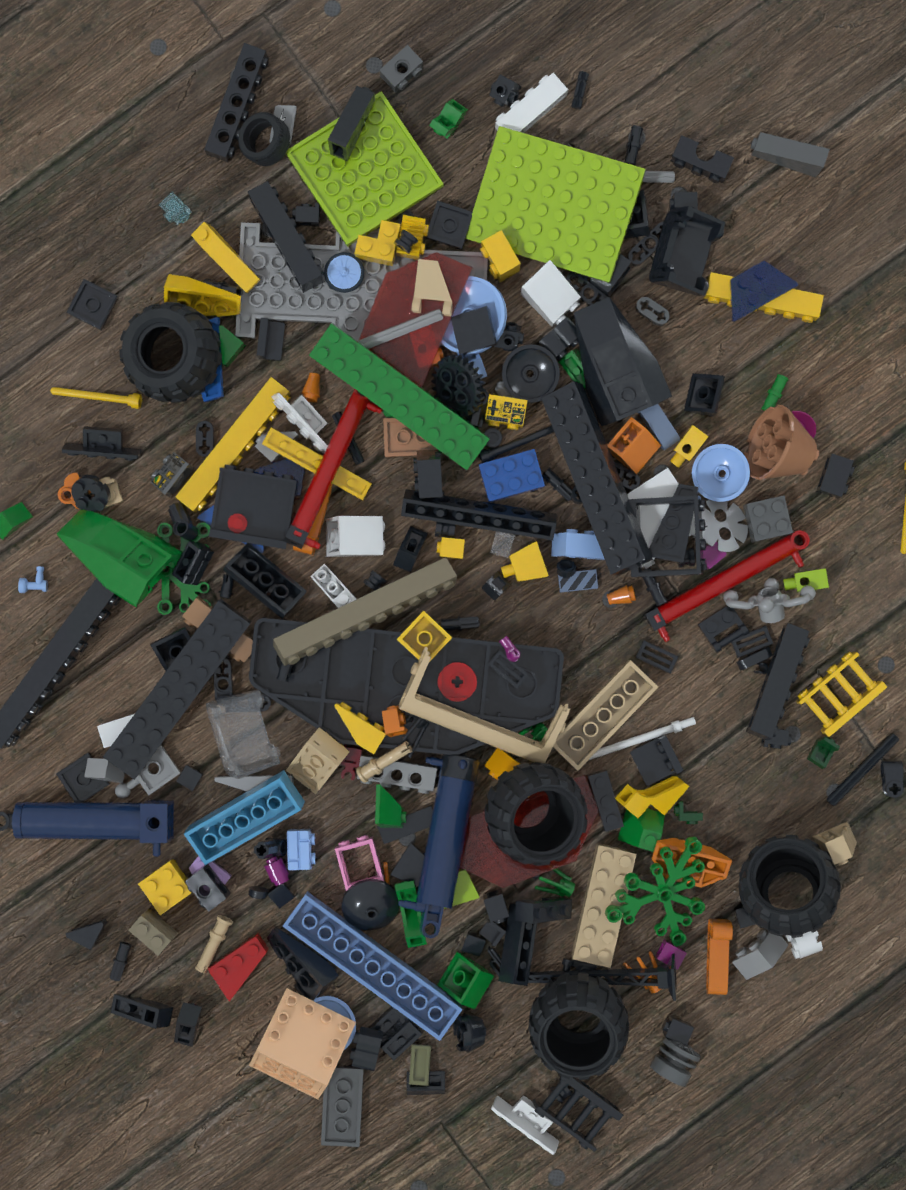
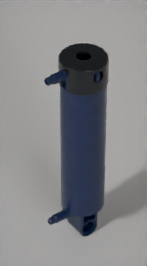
M443 754L442 759L426 757V763L440 766V773L416 902L399 900L398 903L401 907L422 912L420 933L427 938H434L438 935L443 909H452L472 798L480 766L478 759L456 754ZM429 923L434 926V932L430 935L425 932V926Z

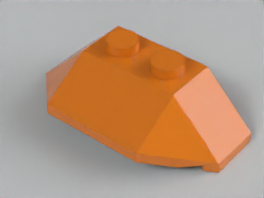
M669 838L656 842L652 861L662 866V874L665 879H668L669 874L665 861L660 855L661 848L669 847L671 849L675 866L685 850V840ZM702 845L701 851L698 854H691L684 868L691 866L692 862L696 859L702 860L705 869L700 873L691 874L695 880V886L702 888L719 880L726 879L732 859L712 847ZM680 878V879H678V880H676V881H677V882H682V879H683V878Z

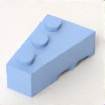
M566 529L565 533L554 534L551 557L564 556L569 558L605 560L594 531H584V534H580L576 529Z

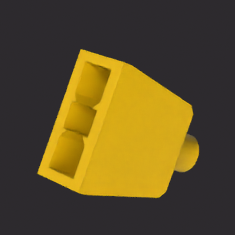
M691 425L675 446L676 454L670 462L679 468L685 459L690 461L709 436L694 425ZM689 444L691 446L690 450L687 453L683 452V447Z
M537 541L510 555L511 564L501 567L504 578L515 575L517 582L549 576Z

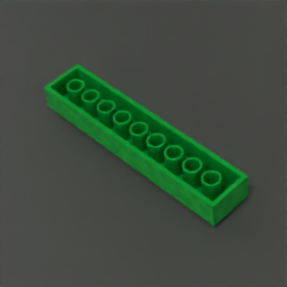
M334 323L330 324L309 354L318 363L466 470H468L490 439L482 431Z

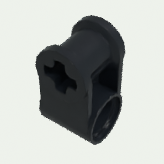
M881 761L880 771L883 793L888 797H900L904 790L902 761ZM895 786L897 788L893 792L889 791V787Z

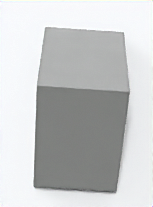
M88 758L84 777L123 783L125 773L106 759Z

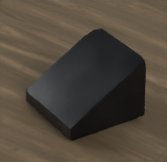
M497 571L482 586V589L495 601L511 584Z
M285 882L267 894L279 909L295 898Z
M467 932L461 951L480 957L486 938Z

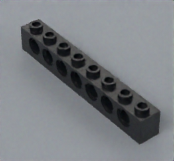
M409 489L405 490L401 516L546 540H553L557 521L556 513L443 495V497L419 498V492Z

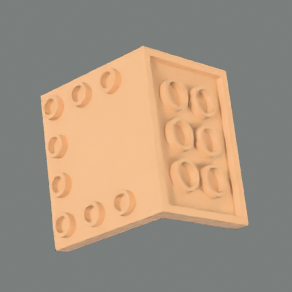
M287 988L249 1066L309 1096L319 1099L332 1077L356 1022Z

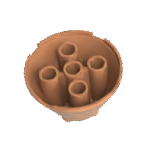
M778 405L775 408L769 407L760 415L747 439V442L750 443L748 453L744 452L750 466V477L757 480L798 474L806 475L813 461L819 457L816 441L794 414L783 405Z

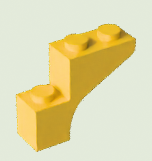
M672 776L644 790L634 789L627 784L615 799L637 818L645 812L650 804L665 815L689 786L679 777Z

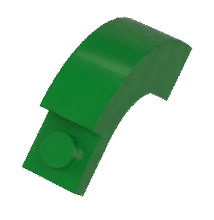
M404 881L395 884L398 901L408 900L416 902L418 892L414 881ZM400 906L408 948L426 945V937L420 933L422 912Z

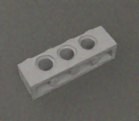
M361 755L359 766L363 767L372 758L378 759L380 757ZM397 760L383 769L382 776L377 777L374 775L364 784H372V781L380 782V785L383 787L391 788L392 784L398 785L401 790L410 791V788H416L419 793L429 794V791L434 790L437 767ZM400 770L403 775L402 778L395 780L391 775L392 771ZM413 773H419L422 779L420 782L414 783L411 781L410 776Z

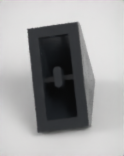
M104 919L69 930L65 933L66 937L91 950L95 947L107 924V920Z

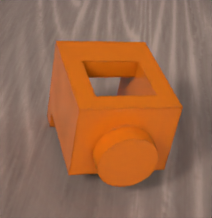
M399 706L387 707V710L382 711L384 729L387 736L394 737L406 734L408 731L404 727L406 718L404 713H401L399 710Z

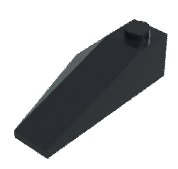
M277 927L273 928L267 939L277 957L285 962L287 967L285 970L288 975L292 974L296 981L294 986L302 996L310 1000L318 998L339 976L326 960Z

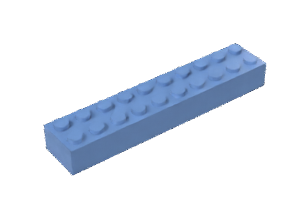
M308 891L283 924L284 928L439 1041L463 1010V1005L360 929L348 923L345 918Z

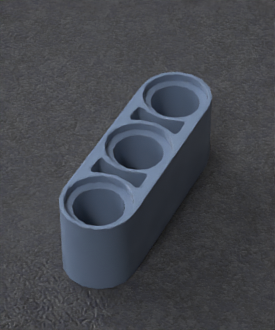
M658 404L637 412L653 437L661 444V448L664 451L680 441L678 433Z

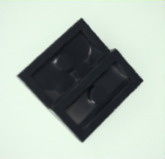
M392 1006L368 1027L383 1031L381 1049L393 1060L397 1059L422 1035L409 1018Z

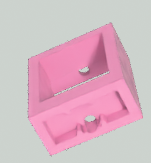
M364 835L357 837L355 842L350 843L349 840L338 843L339 846L335 848L346 891L355 883L366 879H378L385 882L373 837ZM369 844L377 875L351 882L342 851Z

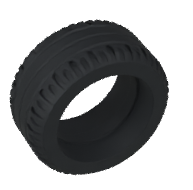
M258 112L250 116L243 123L238 138L239 148L242 154L255 164L271 166L279 162L286 155L290 146V131L287 125L275 115L268 112ZM272 126L273 138L270 145L265 150L256 152L255 144L258 135L263 129Z

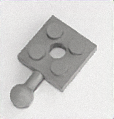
M160 745L136 779H132L127 784H118L115 788V794L119 798H126L129 796L131 789L140 783L147 794L151 795L179 775L181 771L164 747ZM151 763H156L159 766L158 773L153 774L149 771Z

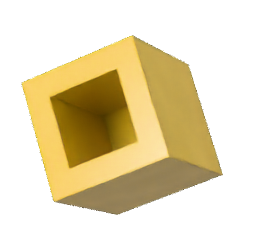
M442 537V540L437 542L436 553H440V557L463 560L465 540Z

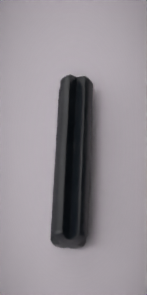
M340 411L332 415L336 426L342 416ZM353 437L348 450L354 463L359 465L365 460Z

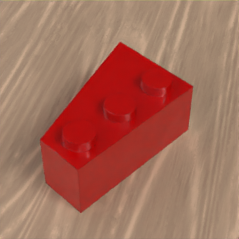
M259 933L208 968L209 973L229 1002L269 949Z

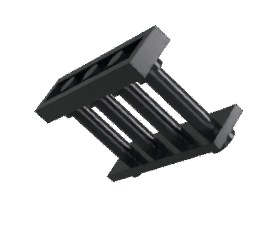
M557 1072L560 1077L559 1083L542 1104L536 1099L532 1101L536 1108L534 1111L542 1118L546 1116L579 1140L578 1143L584 1149L590 1148L595 1152L597 1148L592 1140L608 1119L613 1117L620 1121L624 1115L616 1105L585 1082L579 1080V1078L570 1077L567 1079L561 1077ZM569 1085L573 1087L574 1093L557 1114L548 1109L565 1087ZM585 1096L589 1099V1103L571 1125L568 1124L563 1118L578 1099ZM600 1107L603 1109V1114L586 1136L578 1131V1128L594 1108Z

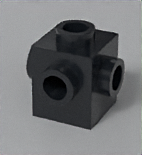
M500 74L498 79L492 84L489 96L495 98L493 102L501 107L507 105L510 107L518 99V93L522 86Z
M507 322L501 337L497 341V345H494V347L503 348L505 351H513L518 348L519 344H523L524 333H521L522 326L514 322Z

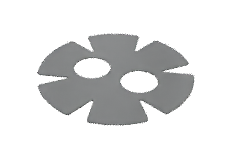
M707 500L706 503L711 512L706 508L702 511V519H705V526H708L705 528V531H702L703 539L711 547L718 539V550L722 552L737 550L739 545L735 538L742 543L747 538L748 526L738 523L745 519V515L735 503H732L727 510V501L716 502ZM717 509H721L726 513V520L724 522L716 520L714 513ZM722 527L730 530L731 537L729 540H723L720 537L719 530Z

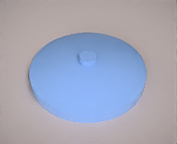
M473 276L461 277L449 282L447 288L453 302L451 317L487 306L496 341H498L507 321V308L500 291L490 282ZM434 301L432 311L436 309L443 311L444 301ZM443 316L442 320L432 324L434 333L446 348L459 353L451 317ZM490 347L477 350L471 353H467L465 355L478 354L486 351Z

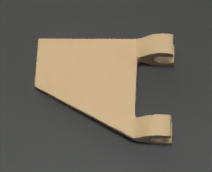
M418 259L411 310L413 313H421L422 300L425 299L444 301L443 316H452L453 302L438 261Z

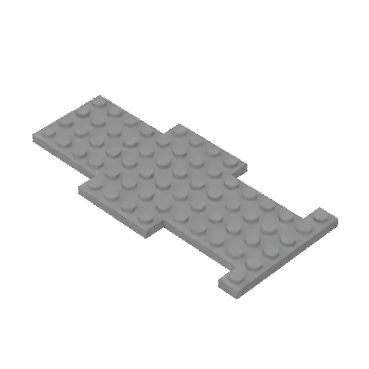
M241 223L239 256L260 278V281L248 293L240 288L241 312L236 315L235 336L237 338L255 339L256 320L269 318V320L334 323L358 341L432 311L435 300L425 299L422 300L421 313H413L411 311L418 260L395 255L393 266L360 260L364 266V279L361 285L354 291L348 293L337 292L327 284L324 275H322V284L303 293L275 243L260 242L261 224ZM375 229L366 236L377 239L379 229ZM336 231L335 246L304 245L307 249L310 248L315 256V264H320L324 271L327 261L333 255L341 252L355 255L357 241L347 247ZM425 250L424 255H420L419 259L438 261L446 285L457 278L466 276L478 277L487 281L488 258L485 259L481 252ZM408 333L382 344L407 346Z

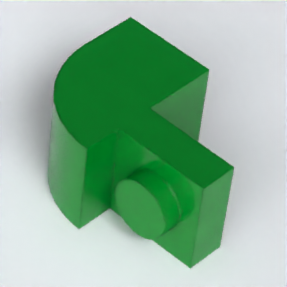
M454 99L446 102L440 115L434 118L429 126L433 128L436 134L448 139L457 129L468 109Z

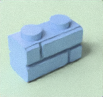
M289 829L287 831L288 870L312 869V864H316V853H312V845H315V833L311 834V829Z

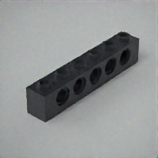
M244 43L204 149L208 156L225 162H229V159L233 158L236 151L234 146L239 138L240 129L243 122L249 117L248 108L255 101L256 94L254 92L256 87H260L262 71L267 68L269 63L266 50ZM250 65L256 66L253 71H247V67ZM242 83L249 84L246 89H241L240 86ZM237 100L243 102L242 105L239 107L233 106L234 102ZM235 118L234 124H227L228 119ZM229 136L227 142H220L221 137Z

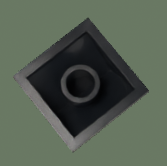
M692 373L684 410L709 417L716 415L725 376Z
M186 627L150 643L165 671H167L193 636Z

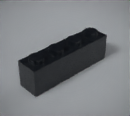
M510 903L498 981L528 986L537 923L531 924L515 921L516 904Z

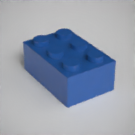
M535 449L482 463L478 466L489 503L545 487Z

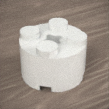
M811 931L804 933L803 937L792 938L791 935H784L787 942L791 941L793 947L791 950L795 959H801L823 950L821 941L817 943V936H819L817 931L814 933Z

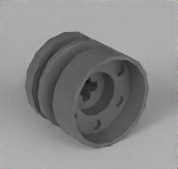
M664 1037L663 1042L667 1046L660 1045L659 1048L665 1056L656 1054L650 1064V1068L665 1079L679 1086L686 1087L692 1076L686 1067L695 1069L697 1065L693 1061L699 1062L701 1056L688 1044L686 1046L678 1041L676 1042Z

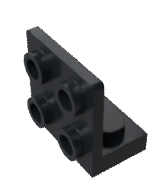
M665 735L630 751L647 786L673 773L678 774L684 771Z

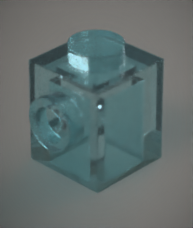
M173 192L159 204L160 208L165 212L163 216L170 223L174 221L177 225L183 224L190 217V209Z

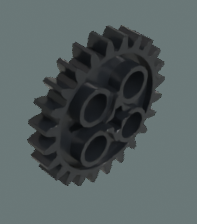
M453 354L442 358L443 360L438 361V365L434 366L436 372L431 374L435 377V379L431 380V383L435 384L432 390L437 392L434 397H439L440 402L461 417L469 416L478 411V407L483 405L481 400L485 399L482 393L486 392V389L482 388L485 382L480 380L483 374L477 373L479 367L474 368V361L468 363V357L462 358V355L456 356Z

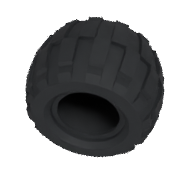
M164 302V304L157 303L145 307L141 314H135L128 321L130 325L126 331L123 330L120 338L123 343L122 349H119L120 361L125 366L123 368L128 380L136 385L138 391L158 401L177 403L187 401L190 397L199 396L205 392V387L208 384L214 382L218 375L216 374L218 365H221L222 354L219 352L221 342L217 332L212 328V323L204 314L181 303ZM172 328L182 339V357L179 363L172 369L163 372L155 371L151 362L154 342L162 332Z
M535 762L531 763V765L529 763H522L513 766L514 769L510 772L504 771L498 777L499 781L497 784L491 786L487 794L488 803L485 804V820L488 823L487 829L493 842L504 854L523 864H533L536 866L550 865V861H561L568 857L567 853L573 848L576 849L581 843L580 837L582 833L586 832L588 824L585 817L588 814L586 800L581 794L579 785L560 768L545 763ZM545 791L549 800V808L544 819L532 827L515 825V814L521 803L530 795Z
M786 834V837L782 838L774 836L766 839V843L763 845H756L748 854L749 857L746 862L744 861L742 864L738 884L741 902L751 920L760 928H765L769 933L780 937L783 935H791L792 938L803 937L804 933L810 931L814 933L822 928L823 924L830 920L835 913L841 892L839 872L829 854L821 850L817 843L808 838L805 840L799 839L797 835ZM785 872L799 873L811 883L813 899L805 906L797 909L786 910L774 907L768 897V889L772 880Z
M578 972V975H569L567 973L560 975L555 982L550 981L541 989L539 997L535 998L530 1010L528 1030L533 1049L537 1056L541 1058L544 1066L550 1071H557L561 1077L567 1079L575 1077L579 1078V1080H587L590 1076H600L606 1073L611 1065L617 1063L628 1041L629 1018L622 998L613 987H609L608 982L598 976L594 978L589 976L588 973ZM581 1010L590 1012L601 1020L594 1029L588 1032L577 1033L566 1029L560 1023L558 1016L564 1012Z

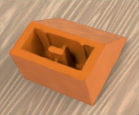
M631 417L607 446L613 457L637 475L661 447V444L643 425Z

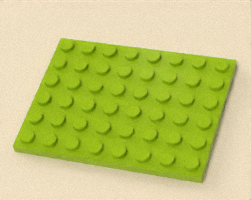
M499 126L465 239L481 243V241L502 230L516 255L547 263L550 260L556 267L610 283L646 169Z

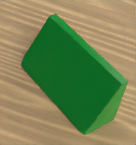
M576 348L558 362L573 381L583 384L584 389H586L580 351Z

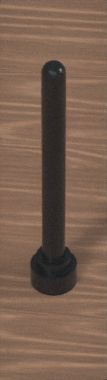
M552 425L492 450L482 449L479 453L482 463L489 462L495 456L554 433Z

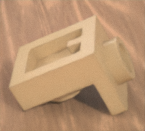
M110 477L99 480L103 485L104 483L107 484L111 493V498L105 508L124 502L117 480Z

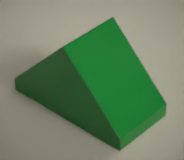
M219 326L222 364L225 367H229L246 345L224 326Z
M23 502L0 513V538L2 540H5L33 518V515Z

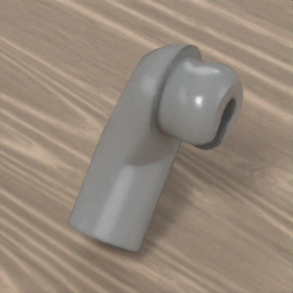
M503 381L496 384L495 391L498 396L514 398L505 388Z

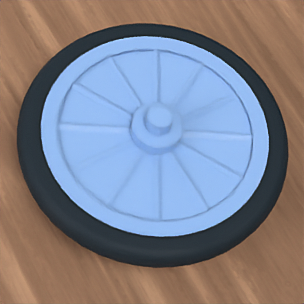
M341 252L333 255L327 261L324 268V277L327 284L337 292L348 293L354 291L361 285L364 279V266L360 259L351 253Z

